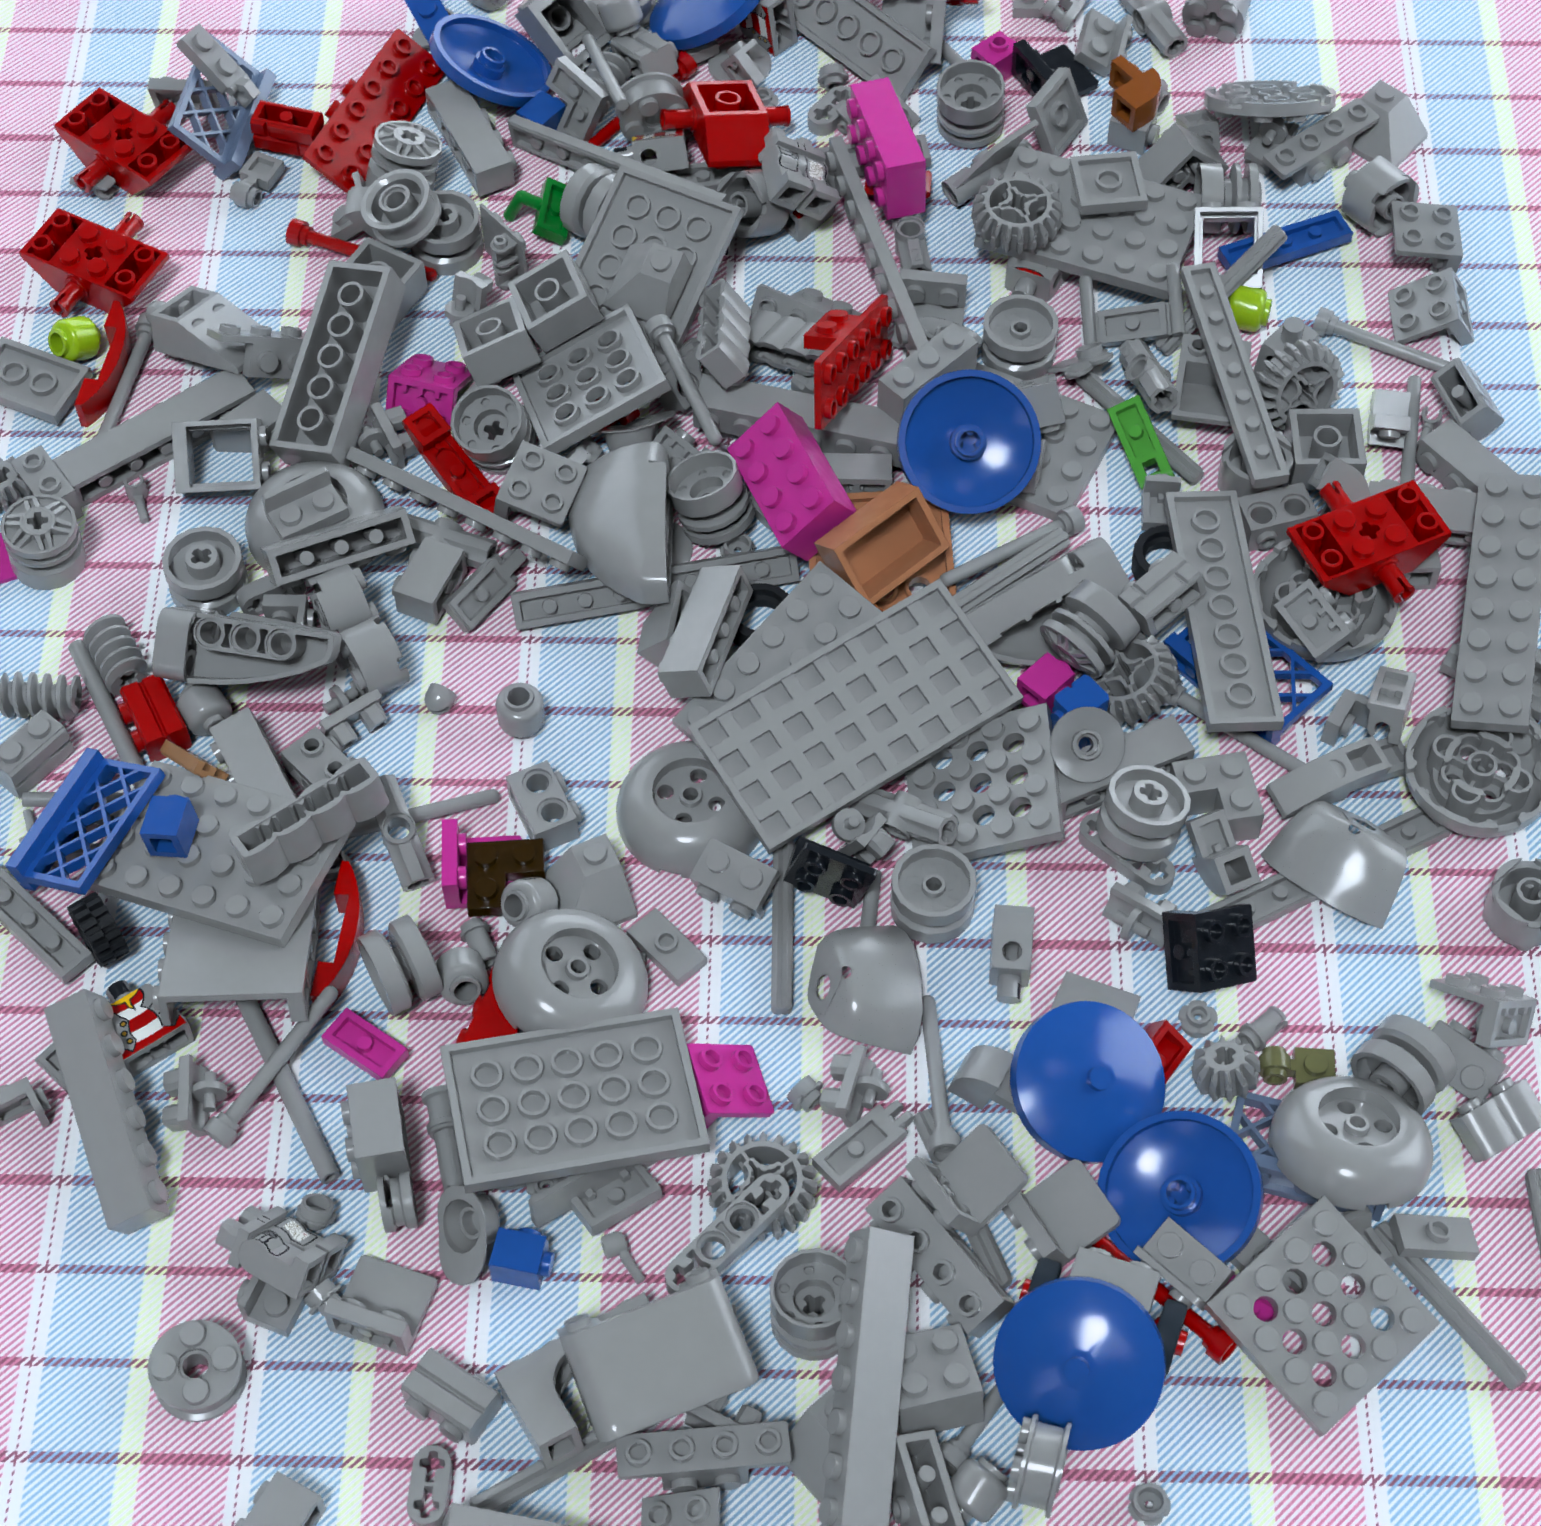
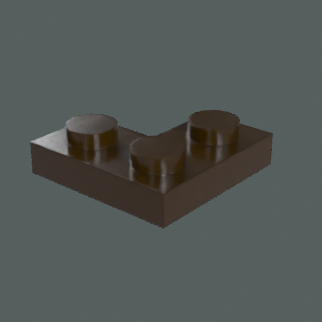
M543 838L467 843V911L469 917L503 915L501 895L507 886V881L529 877L545 879V846Z

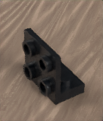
M1025 39L1013 43L1011 72L1033 97L1058 67L1070 68L1079 96L1097 89L1099 81L1083 64L1074 59L1075 55L1066 45H1060L1040 54Z
M799 836L795 842L783 881L793 884L800 891L813 892L826 897L835 905L848 906L854 909L876 879L878 870L869 867V863Z
M1238 904L1202 912L1182 910L1162 912L1168 990L1203 993L1256 981L1252 907L1250 904Z

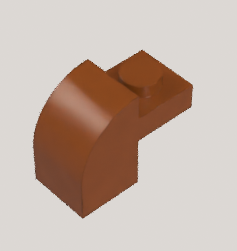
M1122 55L1111 61L1109 85L1115 89L1111 115L1133 133L1148 124L1156 116L1161 90V78L1153 67L1143 73L1136 65L1129 62Z

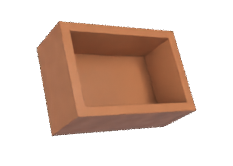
M896 481L814 542L826 566L872 604H875L950 547L919 487Z

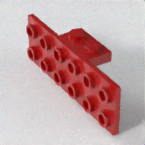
M397 28L357 82L351 78L340 92L345 97L340 103L335 99L324 115L329 119L302 155V159L345 193H348V190L355 186L352 173L358 171L363 180L366 181L369 160L372 157L371 150L375 129L380 124L389 121L410 122L426 100L425 89L435 86L444 75V72L428 51Z
M880 295L860 316L848 315V312L845 310H830L804 334V349L824 351L814 362L815 429L823 430L842 408L846 407L847 403L857 395L858 391L868 383L869 379L879 371L882 365L890 359L892 341L888 339V327L892 321V308L888 306L887 295Z

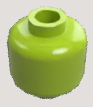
M1240 285L1228 297L1239 330L1257 332L1261 325L1267 326L1272 299H1267L1268 295L1264 289Z
M85 316L56 321L48 335V344L52 353L73 362L92 359L100 348V330L90 318Z

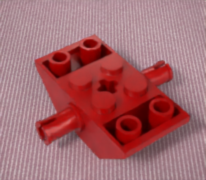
M752 80L688 82L682 89L683 98L686 100L689 108L661 109L660 126L662 130L689 129L695 137L708 168L714 167L716 169L737 166L757 168L762 166V163H759L758 154L765 147L764 137L770 131L769 126H789L791 122V111L788 105L764 107Z
M102 88L96 89L54 124L55 130L85 166L81 172L73 177L76 185L82 191L84 190L85 193H89L96 184L107 175H110L115 179L116 186L131 195L152 186L193 150L167 130L166 125L170 123L176 105L165 99L147 115Z
M60 208L54 211L19 251L20 257L55 291L59 292L50 301L49 306L53 312L59 316L61 314L64 318L70 314V311L79 301L107 313L110 311L113 300L120 301L122 308L133 303L170 258L169 253L133 239L137 232L144 227L143 220L135 213L132 216V212H127L124 218L112 230Z
M1414 480L1357 502L1351 501L1339 481L1332 482L1335 489H1333L1330 482L1327 483L1320 490L1319 495L1324 499L1331 512L1289 527L1286 531L1322 586L1350 596L1382 583L1395 603H1401L1402 600L1399 595L1403 601L1409 599L1414 594L1415 588L1409 583L1404 574L1413 571L1451 537V530Z

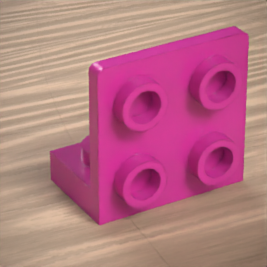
M415 354L389 374L386 409L401 405L406 417L431 402L450 426L452 411L457 403L458 391L469 383L473 377L462 362L447 361L444 363L433 360V357L427 354Z
M442 819V890L446 909L467 908V843L522 840L521 836L467 838L466 833L459 832L457 819Z
M687 1043L706 1129L718 1117L768 1118L774 1113L773 1105L751 1045Z

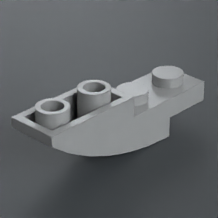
M1374 736L1322 755L1269 783L1265 789L1283 819L1295 816L1306 805L1315 801H1326L1332 804L1345 800L1351 791L1404 775L1406 748L1401 740L1399 745L1388 743V737L1376 741Z

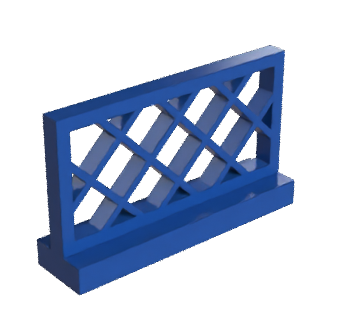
M1186 627L1179 634L1173 632L1164 640V644L1169 647L1177 660L1179 674L1199 690L1191 644L1188 642L1190 639L1188 628ZM1266 631L1268 645L1272 647L1269 648L1271 657H1284L1290 662V670H1274L1276 679H1290L1291 693H1279L1280 702H1291V712L1284 717L1282 730L1252 732L1276 745L1280 741L1283 732L1332 690L1333 683L1296 652L1279 643ZM1295 679H1310L1319 687L1312 693H1296Z
M86 748L9 858L5 867L24 889L36 891L40 885L86 895L165 778V773L161 768L107 759L102 756L99 750ZM119 773L120 778L111 782L115 774ZM144 778L147 779L143 786L131 791V784ZM123 789L124 795L107 803V796ZM99 801L100 807L91 811L95 803ZM127 806L122 816L111 821L110 814ZM103 818L104 825L87 832L86 826ZM79 831L80 836L71 840L75 832ZM107 836V839L101 846L91 850V843ZM81 848L83 849V855L66 862L65 856ZM58 860L59 867L49 871L55 861ZM86 866L78 881L70 879L69 874Z

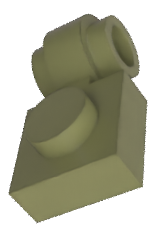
M1268 1046L1262 1050V1054L1258 1058L1261 1068L1259 1075L1269 1085H1281L1287 1082V1077H1293L1294 1090L1309 1081L1336 1076L1335 1050L1295 1047L1292 1059H1290V1055L1286 1053L1285 1048L1281 1046Z

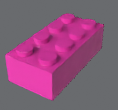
M889 77L851 84V99L846 100L847 113L851 119V125H847V136L850 145L855 144L856 146L855 151L858 164L865 167L864 173L867 185L874 188L873 194L877 208L882 207L887 220L926 212V160Z
M778 402L727 448L730 455L736 460L743 479L781 547L805 561L810 560L818 552L814 542L857 511L804 419Z

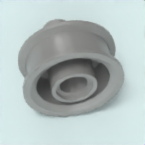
M662 72L640 74L621 86L629 102L626 110L619 111L613 102L615 113L620 119L621 132L631 142L633 135L662 130L660 126L661 109L689 108L686 100L683 98V89L680 82L672 75Z
M397 169L382 175L370 185L361 202V214L381 243L394 248H411L424 239L437 225L441 216V202L436 193L430 189V185L424 175L413 169Z
M191 1320L172 1327L156 1342L148 1360V1378L158 1401L169 1414L188 1422H204L223 1415L236 1404L246 1385L247 1367L238 1342L231 1332L212 1321ZM201 1364L208 1366L207 1371L201 1377H188L189 1371L194 1366Z
M1033 1414V1418H1023L1018 1446L1008 1480V1495L1005 1500L1012 1502V1509H1016L1019 1504L1045 1510V1517L1050 1519L1055 1495L1059 1491L1068 1450L1066 1447L1072 1423L1068 1422L1065 1428L1039 1422L1038 1414Z

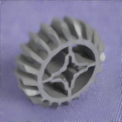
M1014 172L1012 177H1006L1004 174H1001L998 180L990 178L987 186L982 185L978 194L973 199L971 219L973 220L975 233L981 235L982 243L991 242L993 250L1002 247L1005 254L1009 250H1016L1020 256L1023 250L1027 249L1033 254L1036 246L1045 249L1048 241H1054L1057 232H1059L1062 226L1063 207L1060 202L1059 193L1054 192L1052 184L1043 185L1041 177L1033 180L1030 178L1029 173L1025 177H1018L1016 172Z
M1298 338L1294 345L1286 342L1284 350H1274V357L1270 361L1264 360L1265 369L1256 372L1260 379L1257 383L1271 423L1281 430L1285 429L1289 409L1331 408V403L1340 399L1337 391L1344 387L1341 378L1345 373L1340 367L1342 363L1339 361V358L1326 345L1319 344L1311 339L1306 342Z
M1139 632L1125 649L1120 651L1110 647L1114 653L1115 660L1112 664L1105 665V672L1099 678H1092L1109 694L1107 712L1118 721L1120 726L1127 722L1133 728L1138 719H1142L1147 723L1150 714L1156 713L1161 715V705H1171V697L1169 695L1178 693L1176 682L1180 680L1178 663L1169 647L1163 642H1159L1153 635L1147 638Z
M764 1132L760 1134L759 1141L754 1142L746 1134L744 1145L740 1146L732 1140L729 1144L730 1153L719 1152L717 1155L719 1164H712L710 1167V1176L712 1178L707 1181V1190L712 1193L709 1196V1204L712 1208H717L716 1218L758 1177L767 1173H775L784 1177L786 1181L793 1179L796 1188L789 1198V1204L786 1209L758 1236V1240L762 1243L765 1240L766 1232H772L773 1236L779 1240L781 1228L784 1227L789 1232L794 1233L796 1230L795 1220L805 1223L808 1219V1211L806 1209H813L815 1206V1197L813 1195L818 1191V1183L816 1180H813L816 1176L815 1168L813 1165H807L809 1163L808 1155L806 1152L797 1154V1144L794 1141L784 1147L783 1137L780 1134L775 1137L773 1142L767 1141V1135ZM742 1171L745 1182L739 1186V1191L732 1195L729 1186L733 1178ZM776 1188L771 1192L764 1189V1199L757 1208H762V1204L770 1197L778 1200V1189ZM740 1213L735 1215L730 1223L734 1229L742 1227L741 1231H746L753 1226L754 1220L750 1215Z

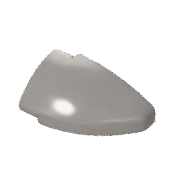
M651 441L620 447L606 453L588 465L587 473L569 510L571 536L577 553L587 557L588 563L586 567L603 584L640 604L670 602L674 530L673 505L666 490L670 465L666 448L658 442Z
M1102 537L1087 541L1056 560L1048 561L970 609L965 615L999 662L1030 667L1047 652L1056 659L1063 660L1045 641L1040 633V626L1045 620L1052 619V612L1055 609L1062 608L1069 611L1065 598L1080 581L1084 579L1093 581L1118 599L1123 587L1130 580L1109 544Z
M195 606L165 607L161 610L157 621L152 672L155 677L184 681L187 684L230 685L278 680L305 674L333 663L340 651L342 634L305 624L241 612H232L229 616H226L224 611Z

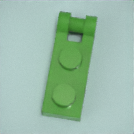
M1140 395L1107 409L1141 490L1147 475L1145 468L1155 463L1158 464L1160 470L1149 475L1167 474L1175 476Z

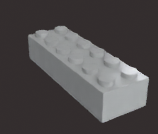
M329 260L269 443V447L285 464L293 465L305 461L321 460L350 466L351 461L346 459V456L351 446L356 447L406 290V286L392 267Z

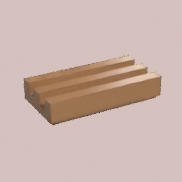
M165 740L160 749L162 755L201 778H206L209 775L226 780L229 774L196 754L168 740Z

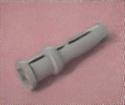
M446 1085L435 1086L425 1090L421 1094L422 1103L427 1106L430 1121L426 1126L427 1133L430 1135V1138L434 1139L436 1144L443 1190L445 1191L448 1187L457 1184L464 1186L447 1087Z

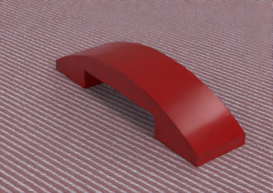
M113 300L104 324L110 347L98 380L84 378L74 404L81 427H89L108 410L132 353L130 331L120 301Z
M431 402L403 419L402 424L415 447L447 491L494 513L495 498L500 488L495 482L490 484L451 436V427Z
M341 860L334 890L338 912L345 913L334 963L318 961L310 994L312 1003L325 987L333 986L338 990V997L333 1002L334 1004L347 987L359 960L360 951L356 939L364 934V911L356 877L349 861Z

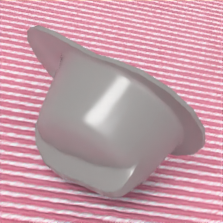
M671 410L651 414L636 419L627 425H607L597 433H604L609 452L635 443L652 442L658 435L659 423L675 416L676 411Z
M457 1184L448 1187L441 1194L438 1203L439 1257L445 1276L452 1283L464 1286L473 1283L480 1276L485 1265L487 1248L496 1239L497 1231L500 1227V1219L497 1209L490 1201L488 1195H477L474 1192L465 1194L464 1186Z

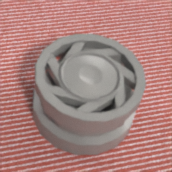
M410 1171L400 1172L398 1177L389 1178L388 1175L377 1176L378 1198L385 1233L395 1232L397 1227L406 1226L408 1229L419 1227Z

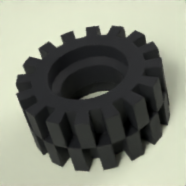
M96 892L67 906L68 913L79 935L101 968L130 952L114 918L110 915L108 908Z

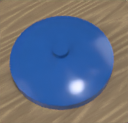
M658 0L650 15L649 25L652 33L656 32L661 39L673 42L677 50L691 49L707 44L732 30L753 11L760 0Z
M452 14L443 17L437 22L429 40L432 57L440 69L465 90L487 101L510 107L524 106L542 90L548 93L550 88L546 85V81L552 68L547 58L530 40L516 30L493 19L474 14Z
M967 369L953 371L925 384L907 404L897 432L898 458L902 471L910 485L919 487L925 500L930 504L957 514L984 513L995 510L1013 500L1031 480L1041 453L1040 425L1029 400L1007 379L983 370Z
M1077 1001L1051 1009L1034 1020L1025 1030L1013 1054L1010 1070V1087L1017 1114L1029 1134L1043 1148L1068 1161L1077 1159L1083 1164L1103 1163L1110 1148L1126 1130L1149 1116L1162 1113L1165 1101V1075L1157 1048L1139 1023L1125 1012L1113 1006L1095 1001Z
M1168 1111L1149 1116L1137 1122L1126 1130L1110 1148L1098 1178V1186L1121 1218L1120 1225L1108 1235L1116 1247L1133 1261H1141L1133 1253L1136 1247L1143 1248L1165 1220L1170 1217L1224 1264H1227L1247 1246L1258 1227L1264 1201L1263 1181L1254 1155L1245 1142L1230 1127L1202 1113Z
M1076 1276L1045 1282L1018 1300L1004 1319L998 1332L993 1353V1369L1000 1397L1012 1417L1021 1426L1023 1418H1033V1414H1038L1039 1422L1065 1428L1068 1422L1072 1423L1066 1449L1089 1451L1103 1449L1125 1440L1140 1429L1149 1419L1163 1390L1166 1376V1355L1160 1332L1148 1311L1139 1301L1123 1289L1109 1282L1090 1277Z

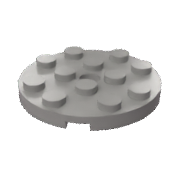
M1252 80L1223 83L1219 91H1216V87L1205 89L1204 106L1208 111H1213L1214 116L1218 118L1234 117V115L1253 117L1254 122L1270 123L1273 122V117H1286V121L1303 122L1306 121V115L1331 114V110L1336 106V91L1331 87L1315 83L1310 84V89L1309 85L1297 87V81Z

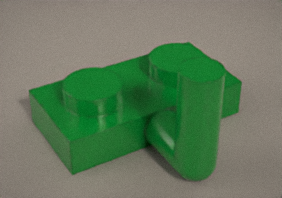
M547 177L542 185L540 197L524 190L517 191L503 213L504 218L512 222L516 219L524 205L536 210L532 233L562 246L568 235V230L563 227L560 219V202L566 184Z

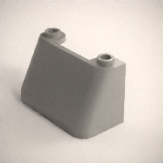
M701 1267L692 1270L684 1275L685 1281L679 1285L680 1291L601 1322L598 1318H589L587 1313H583L567 1319L564 1322L565 1327L557 1329L588 1420L598 1441L608 1442L622 1438L741 1391L759 1380L754 1360L716 1268L709 1270L708 1267Z

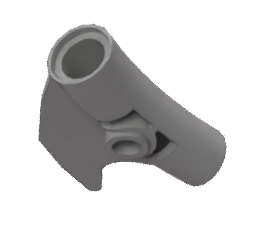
M1034 119L993 146L989 151L985 149L979 152L973 158L970 168L965 167L941 183V187L950 203L955 207H959L977 195L982 185L987 186L990 178L998 180L1001 174H1004L1018 145L1033 149L1031 144L1024 138L1040 125L1038 121Z

